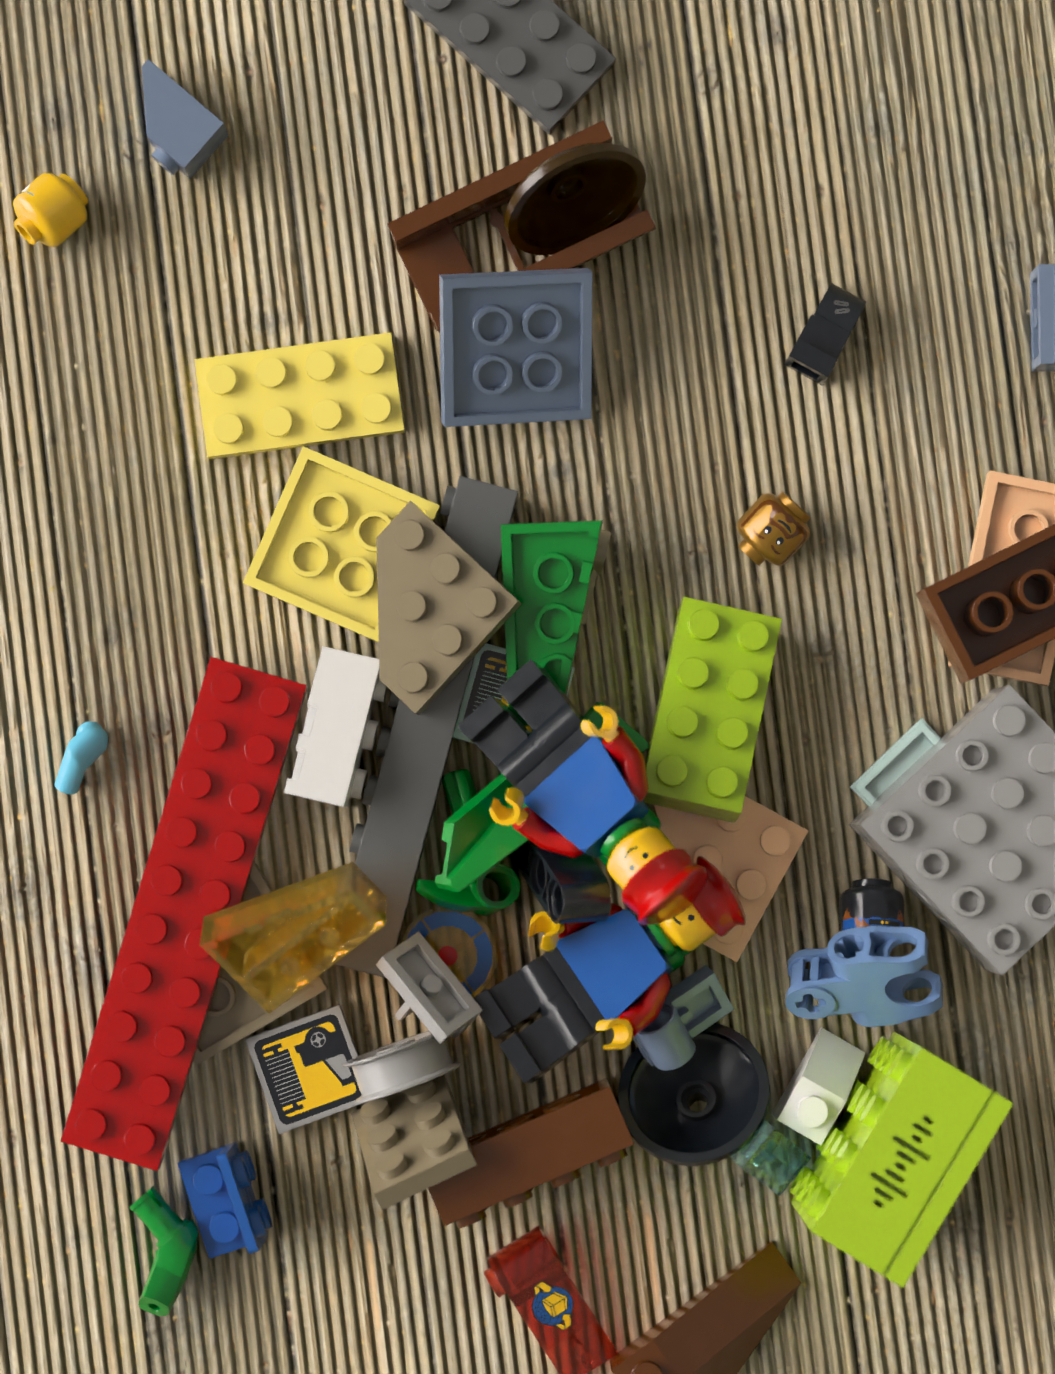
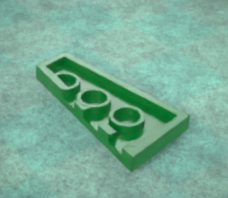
M603 520L501 524L503 586L522 603L505 622L507 680L532 659L549 673L565 695H567ZM508 704L509 709L524 726H528L514 707Z

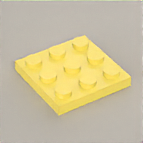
M303 446L247 571L243 584L379 643L376 538L410 501L416 504L433 521H435L441 507L436 503Z

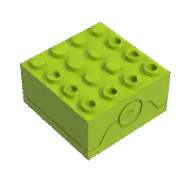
M893 1031L889 1039L882 1036L874 1046L867 1060L868 1063L873 1065L863 1083L859 1080L854 1081L844 1105L847 1108L837 1126L833 1124L822 1145L816 1144L815 1148L821 1153L811 1169L804 1166L800 1170L789 1192L795 1195L791 1204L812 1233L904 1288L1014 1103Z

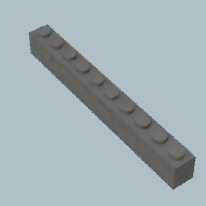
M459 476L457 487L447 486L440 515L448 516L445 532L496 579L502 558L501 524H511L518 499V491ZM474 657L421 715L415 714L391 692L388 707L397 710L392 728L383 726L378 740L375 755L384 758L379 777L370 775L365 788L362 804L370 805L366 825L357 823L351 840L349 852L358 855L353 873L344 871L340 881L336 901L344 902L340 922L331 920L323 945V949L331 951L328 963L386 978L376 964L382 956L398 946Z

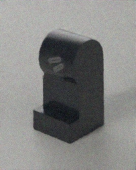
M831 283L814 315L810 316L784 365L823 386L833 370L866 301Z

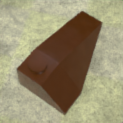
M770 1241L609 1358L611 1371L613 1374H737L801 1285V1281L774 1243Z

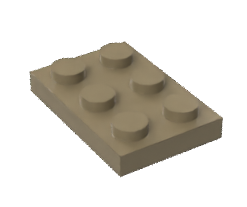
M444 1075L384 1098L381 1097L368 1101L361 1109L351 1113L372 1190L382 1210L477 1165L451 1088Z

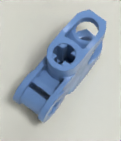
M867 926L840 931L831 938L827 948L803 949L792 954L788 960L787 969L791 979L785 1001L787 1009L792 1014L805 1019H820L832 1015L851 1014L852 1019L863 1027L896 1025L908 1020L929 1016L942 1008L943 982L940 975L929 970H920L928 964V940L925 932L913 927ZM911 943L916 945L914 951L907 956L889 957L893 948L899 944ZM806 962H810V970L805 969ZM922 987L931 989L929 996L921 1001L913 1002L904 997L905 991ZM813 997L819 999L816 1006H813Z

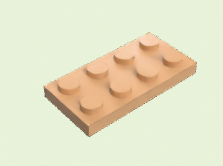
M991 470L987 472L968 567L1054 525L1055 484ZM1055 639L984 674L1045 687L1049 686L1055 658Z

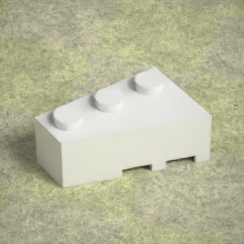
M322 646L307 703L308 711L303 732L299 734L295 748L298 754L292 779L287 778L284 793L342 807H350L352 798L361 800L368 772L367 770L359 769L364 749L373 750L379 726L378 721L371 720L375 700L384 702L388 688L380 681L379 659Z

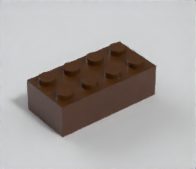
M1055 524L916 593L960 683L970 681L1055 639Z
M607 1077L468 1137L477 1165L428 1188L443 1225L446 1226L456 1222L458 1229L484 1219L487 1208L503 1201L505 1208H510L527 1201L534 1196L532 1193L534 1187L548 1181L555 1188L581 1176L579 1169L585 1165L597 1161L599 1167H605L627 1157L626 1148L634 1145V1142Z

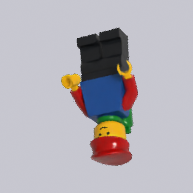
M530 659L497 691L509 705L514 707L533 731L529 732L509 707L492 695L458 725L459 729L483 751L514 786L508 788L505 795L506 801L513 808L505 807L499 799L493 798L490 806L492 819L500 825L509 826L513 824V828L543 850L571 858L581 856L584 853L594 858H599L607 867L611 877L622 888V901L638 915L640 924H659L672 919L690 907L701 894L707 880L706 869L703 866L695 865L687 851L676 848L660 830L661 822L643 800L649 790L644 756L625 730L618 726V717L615 711L608 706H593L594 710L603 717V726L600 730H597L594 724L585 720L549 673ZM525 803L528 807L523 809L522 807Z
M702 856L697 857L695 865L703 866L707 871L706 884L701 894L684 912L659 924H640L638 915L632 909H623L616 903H611L610 915L606 921L554 924L545 911L538 912L531 917L528 936L533 937L539 932L546 933L542 937L541 948L547 952L497 985L473 997L483 1011L479 1015L494 1038L504 1039L537 1015H542L541 1018L499 1044L524 1083L535 1082L603 1030L610 1028L614 1030V1039L610 1044L603 1046L604 1050L626 1048L634 1036L658 1018L671 988L668 975L684 964L685 956L717 934L722 937L728 934L733 927L745 925V912L736 891L722 872Z

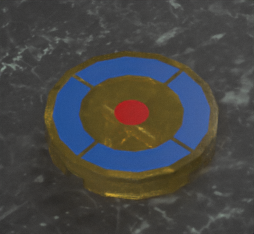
M437 906L419 914L405 929L400 944L419 931L472 997L480 994L490 983L497 966V944L489 926L474 912H459Z

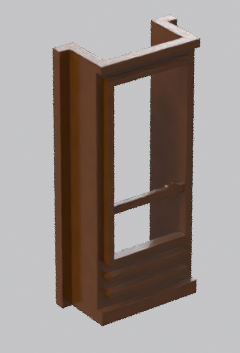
M604 120L387 223L394 245L436 332L439 331L440 333L439 275L474 273L453 229L487 212L491 215V225L498 229L518 271L576 268L656 229L648 210L641 212L637 203L622 222L526 268L506 232L504 215L498 213L496 208L508 203L521 181L533 169L550 157L583 144L597 142L612 143L611 134Z

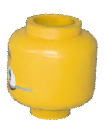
M43 173L13 200L14 211L18 217L14 221V226L19 234L32 245L39 241L46 246L57 247L87 220L85 205L88 204V199L81 187L68 175L61 173L57 176L52 173Z

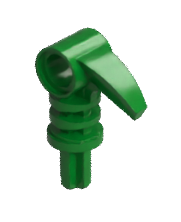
M467 769L455 770L442 777V784L453 815L477 793L471 774ZM498 863L460 892L438 889L435 881L425 879L417 880L416 891L427 900L441 907L459 912H474L481 916H489L515 902L520 892V882L513 869ZM484 878H489L498 885L500 890L498 902L488 899L482 889Z

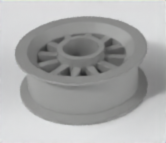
M430 1031L390 1043L343 1063V1067H352L361 1096L355 1100L356 1103H363L400 1092L437 1078L461 1066V1062H452L446 1042L444 1041L439 1044Z

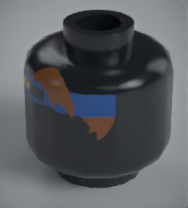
M872 878L853 881L852 888L845 890L839 897V932L867 926L904 927L903 895L900 891L893 889L892 883L888 880Z

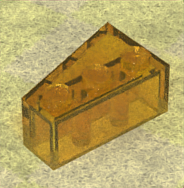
M354 862L204 916L200 946L270 1014L386 925V896Z

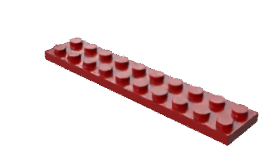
M210 656L60 1142L155 1171L160 1170L308 689L307 685Z

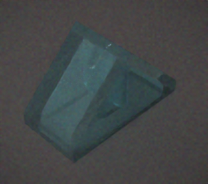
M766 1118L751 1141L740 1151L730 1156L738 1166L779 1196L812 1158Z

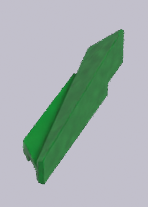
M596 702L593 706H606V705L603 704L602 702ZM592 706L583 717L594 724L597 730H600L603 726V717ZM617 715L618 726L625 730L641 753L645 752L650 746L646 739ZM502 773L444 822L441 840L447 843L443 873L435 877V884L438 889L452 892L462 891L529 840L513 828V824L509 826L500 825L490 815V806L493 798L499 799L505 807L513 808L506 801L505 795L507 789L514 786ZM524 803L522 808L524 809L528 806Z

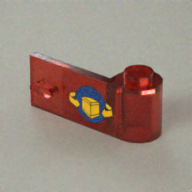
M539 1225L487 1257L490 1268L485 1270L484 1274L490 1286L499 1298L505 1294L508 1295L559 1374H587L619 1354L567 1274L559 1255Z

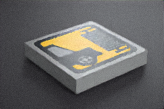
M341 1004L245 1039L279 1134L363 1104L355 1102L361 1096L352 1067H343V1063L359 1056Z

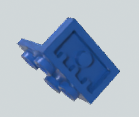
M235 1141L180 1160L177 1164L209 1259L243 1247H247L249 1254L260 1251L268 1238L267 1229L272 1228L273 1225L265 1200L263 1198L256 1200L251 1186V1181L256 1179V1172L249 1152L247 1150L240 1152Z

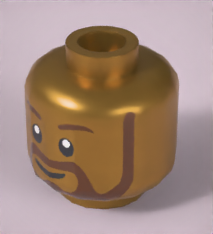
M783 491L778 496L764 493L737 522V530L744 538L738 547L759 566L765 560H768L773 565H784L809 539L810 529L806 523L811 517Z

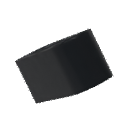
M530 840L514 851L515 862L519 871L554 924L596 922L608 919L612 902L610 886L607 878L590 855L584 853L581 856L571 858L543 850Z

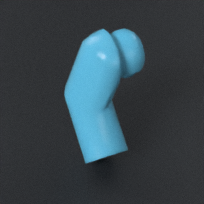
M87 721L81 724L76 731V736L69 741L55 780V787L60 792L76 794L79 791L85 771L107 749L108 734L99 723Z

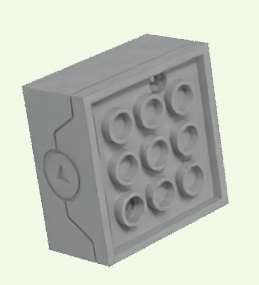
M1009 684L992 689L941 737L940 741L922 755L872 805L868 806L849 824L986 971L999 975L1005 974L1055 926V732Z

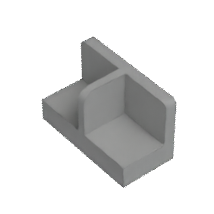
M419 931L382 956L376 964L405 1000V1003L395 1013V1017L401 1021L414 1012L439 1044L451 1036L453 1038L458 1037L483 1011Z

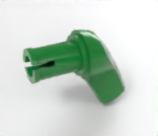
M153 1186L129 1207L158 1240L155 1244L158 1249L155 1251V1258L138 1305L139 1308L151 1314L166 1316L169 1315L188 1276L195 1256L199 1232L193 1219L190 1221L187 1218L182 1220Z

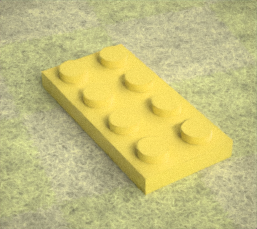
M391 332L194 359L207 457L209 459L405 433Z

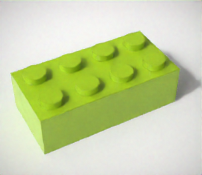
M683 597L677 613L650 737V746L645 760L649 788L646 797L643 799L645 803L732 823L736 822L742 813L780 632L781 618Z

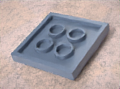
M589 268L439 275L441 422L444 427L591 419L592 271Z

